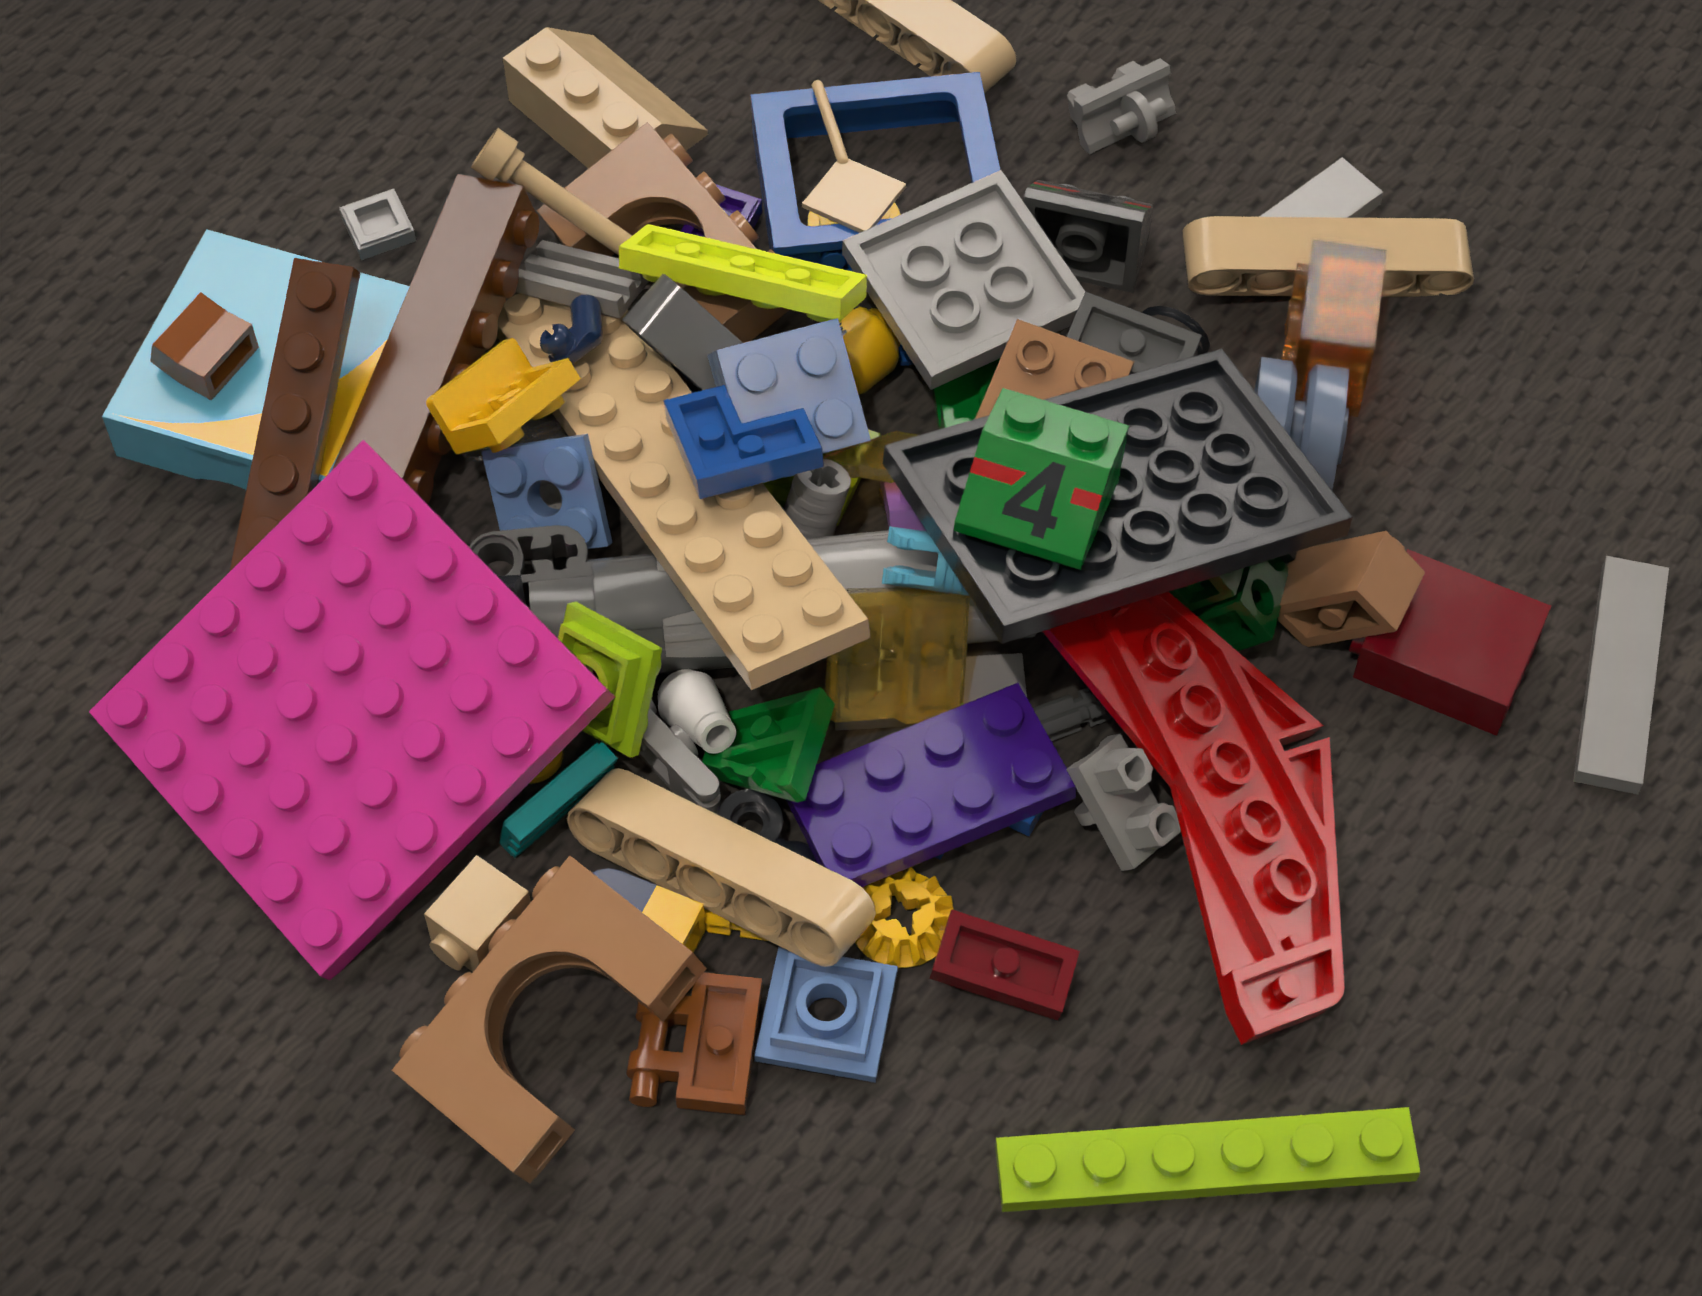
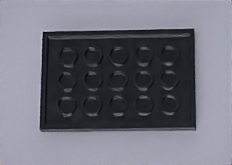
M1222 349L1044 399L1129 425L1119 481L1081 570L953 531L955 518L980 436L989 415L884 446L882 464L1001 644L1347 536L1353 518Z

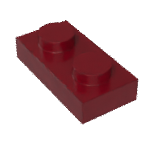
M951 909L929 979L1058 1021L1063 1012L1080 951Z

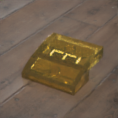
M845 588L868 618L871 638L827 657L825 692L835 703L830 720L834 722L894 718L905 724H914L964 704L970 596L916 588Z

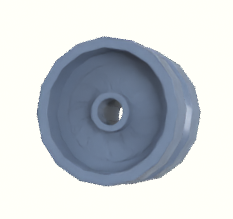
M1261 357L1254 391L1332 490L1337 464H1341L1347 432L1349 408H1346L1349 369L1316 364L1308 374L1303 401L1295 400L1297 369L1293 361Z

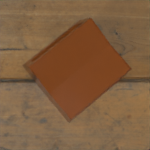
M200 292L152 344L150 362L183 386L212 400L255 353L259 346L251 323L226 311Z

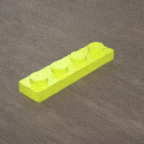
M647 224L619 246V269L642 274L643 278L648 281L656 282L662 274H665L674 282L694 286L700 293L718 296L727 294L751 300L753 305L760 308L775 309L782 307L806 313L810 319L819 322L836 318L841 321L866 298L867 275L655 225Z

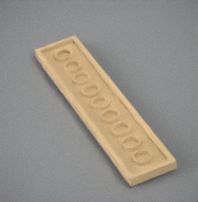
M521 293L516 294L504 303L498 318L497 337L501 342L514 338L532 367L551 363L548 358L549 355L541 350L540 337L545 330L553 335V324L560 323L568 329L572 327L570 306ZM628 309L621 318L601 314L603 340L600 345L573 364L581 379L562 394L565 403L552 414L568 436L588 434L598 478L751 690L756 689L871 638L868 618L763 483L699 499L666 420L663 401L691 394V390L670 363L656 353L622 321L629 312Z

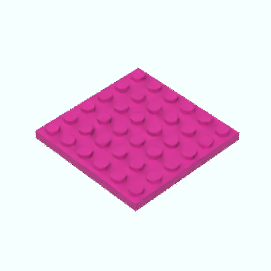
M362 440L89 713L319 976L331 980L615 696L365 440Z

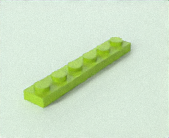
M1409 1107L996 1138L995 1143L1002 1212L1417 1181L1420 1175Z

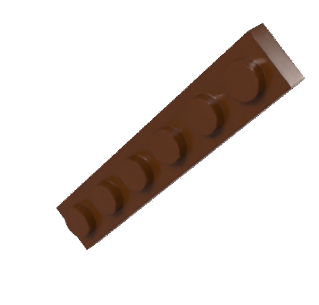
M294 258L230 571L318 485L361 274L352 266Z

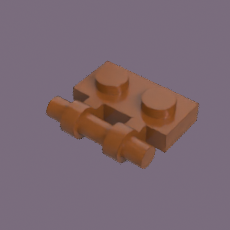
M704 972L693 985L691 996H684L664 1022L638 1002L636 1019L641 1023L638 1047L629 1054L626 1072L627 1076L632 1079L629 1101L637 1106L652 1107L656 1105L659 1084L665 1081L678 1082L676 1091L677 1108L745 1115L763 992L762 978ZM675 1024L687 1025L682 1053L664 1051L668 1027Z

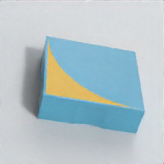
M206 229L102 415L116 456L190 478L221 481L246 490L294 258L318 260ZM364 273L360 274L318 484L333 469L410 286ZM200 292L226 311L251 323L259 346L255 353L212 400L183 386L150 362L152 344Z

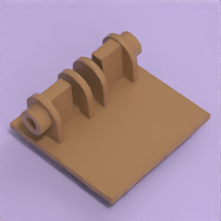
M1017 319L975 419L990 415L1002 388L1044 400L1128 376L1134 361Z

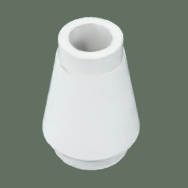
M682 669L670 674L662 682L658 690V711L665 723L670 726L674 724L680 726L694 743L708 753H720L733 743L736 737V728L731 721L714 680L709 675L691 669Z

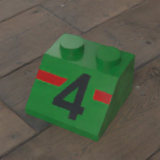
M1002 388L982 430L955 518L953 531L1081 570L1119 481L1129 425Z

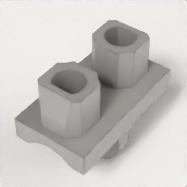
M1161 58L1145 66H1140L1135 61H1132L1117 68L1112 76V81L1096 89L1085 83L1068 92L1067 99L1070 118L1077 124L1080 145L1088 154H1092L1129 135H1132L1140 142L1156 137L1158 132L1157 122L1176 114L1175 104L1168 87V79L1171 74L1170 65Z
M1121 733L1107 736L1093 752L1066 769L1083 799V802L1074 811L1079 823L1082 826L1096 823L1121 871L1135 869L1157 849L1163 847L1181 832L1174 806L1165 803L1158 804L1148 785V782L1152 780L1151 773L1153 767L1143 749L1128 748Z

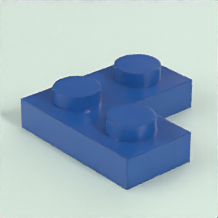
M725 385L663 400L666 420L699 499L729 493L737 489L824 467L822 446L804 408L741 423Z

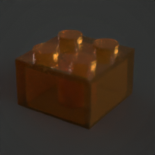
M1313 240L1309 263L1297 262L1285 322V346L1281 354L1282 360L1293 361L1297 369L1295 400L1303 401L1308 374L1316 364L1348 368L1349 381L1346 408H1349L1348 416H1359L1375 350L1387 250Z

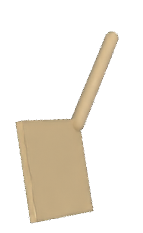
M815 80L812 83V89L837 161L802 202V208L860 233L877 225L905 190L906 183L848 159L822 81Z

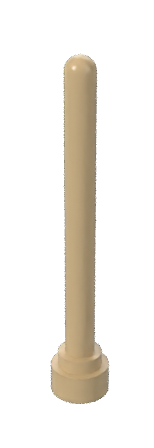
M497 128L476 157L471 168L491 181L497 178L501 182H507L509 179L517 185L524 186L526 192L619 255V246L632 235L523 160L525 153L516 148L518 141ZM675 282L682 289L686 286L685 284Z

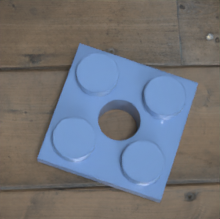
M588 434L514 444L496 453H492L490 448L481 451L500 531L560 525L568 526L578 531L585 539L587 549L605 547L613 543ZM542 480L553 483L559 489L562 496L560 509L551 508L542 500L540 495Z
M779 946L755 1051V1062L876 1083L898 966L842 957L833 966L822 967ZM820 998H833L843 1004L845 1011L835 1020L820 1021L808 1012V1008L814 1001Z

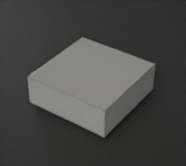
M394 188L339 207L341 218L361 260L416 241L414 229Z

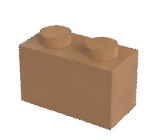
M1387 531L1299 550L1295 560L1287 565L1288 577L1280 603L1281 609L1278 621L1302 645L1307 647L1395 632L1410 605L1425 571L1405 551L1404 546Z

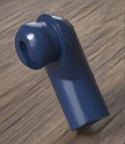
M587 294L580 295L571 302V328L568 329L560 323L553 324V335L547 330L542 333L540 347L544 353L549 355L550 362L569 358L573 365L601 344L603 340L601 306L596 297Z

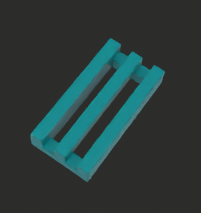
M603 742L600 744L596 743L504 821L500 834V845L511 856L516 858L567 815L610 770L614 769V764L618 758Z

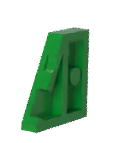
M819 687L730 711L728 714L736 728V737L733 743L720 753L712 754L705 751L702 762L719 781L797 803L805 801L835 703Z

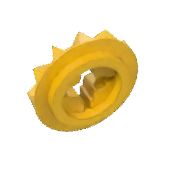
M909 867L904 871L897 872L862 887L872 899L876 911L872 923L855 941L857 947L867 957L877 963L898 966V968L922 965L936 957L951 909H953L952 896L947 895L940 887L936 876L928 878L916 873L912 867ZM892 896H895L897 901L901 902L906 910L918 909L912 914L910 936L906 927H902L897 919L888 921L885 919L891 915Z

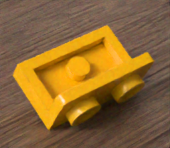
M510 338L500 342L427 398L426 405L455 454L489 447L492 453H496L519 441L525 434L521 426L531 418L538 420L559 409L565 403L562 394L581 378L569 358L532 367L514 338Z

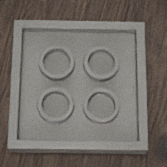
M1002 170L842 240V255L854 272L867 275V293L930 390L1001 358L1017 319L1055 333L1071 326L1085 293L1083 287Z

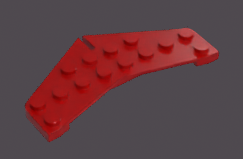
M1169 592L1042 631L1138 748L1143 749L1151 765L1170 786L1225 1012L1241 1045L1317 1017L1337 1004L1344 994L1345 986L1330 737L1286 751L1282 747L1283 745L1311 737L1324 725Z

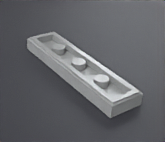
M1606 556L1600 577L1573 782L1633 794H1639L1643 785L1669 573L1668 567Z

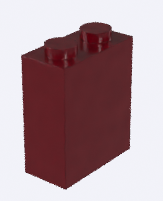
M1407 549L1406 552L1425 571V574L1397 631L1352 640L1349 652L1359 655L1353 678L1497 736L1540 639L1551 605Z

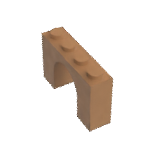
M648 122L564 188L632 236L647 224L655 226L687 224L702 231L706 238L757 249L753 243L759 239V236L738 210L728 216L720 207V204L726 198L712 179L704 171L695 178L687 168L693 160L673 134H669L666 138L662 139ZM545 204L537 209V212L563 245L610 257L615 254L612 250ZM770 249L769 251H767V252L775 253L772 249ZM686 285L683 288L743 343L753 340L790 310L782 307L775 309L760 308L753 305L751 300L727 294L718 296L700 293L694 286ZM674 369L689 389L694 387V385H692L685 377H683L676 369Z
M571 856L565 860L561 867L555 866L549 869L540 878L533 890V900L517 920H508L496 931L489 943V953L473 973L467 972L451 985L445 995V1006L429 1026L419 1027L407 1038L400 1050L399 1056L401 1059L392 1069L396 1075L509 1170L529 1184L546 1167L575 1129L526 1090L516 1080L508 1067L503 1050V1029L509 1009L517 996L531 982L549 972L564 968L588 969L606 976L664 1022L707 969L691 950Z

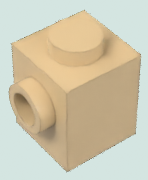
M476 855L424 913L431 938L429 944L431 950L449 967L459 971L465 966L473 972L489 953L488 946L496 931L508 920H517L531 903L529 891Z

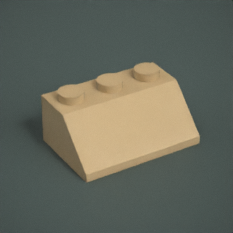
M546 27L503 57L509 101L588 169L647 122L662 139L666 138L669 134H673L686 151L708 135V131L704 126L594 35Z

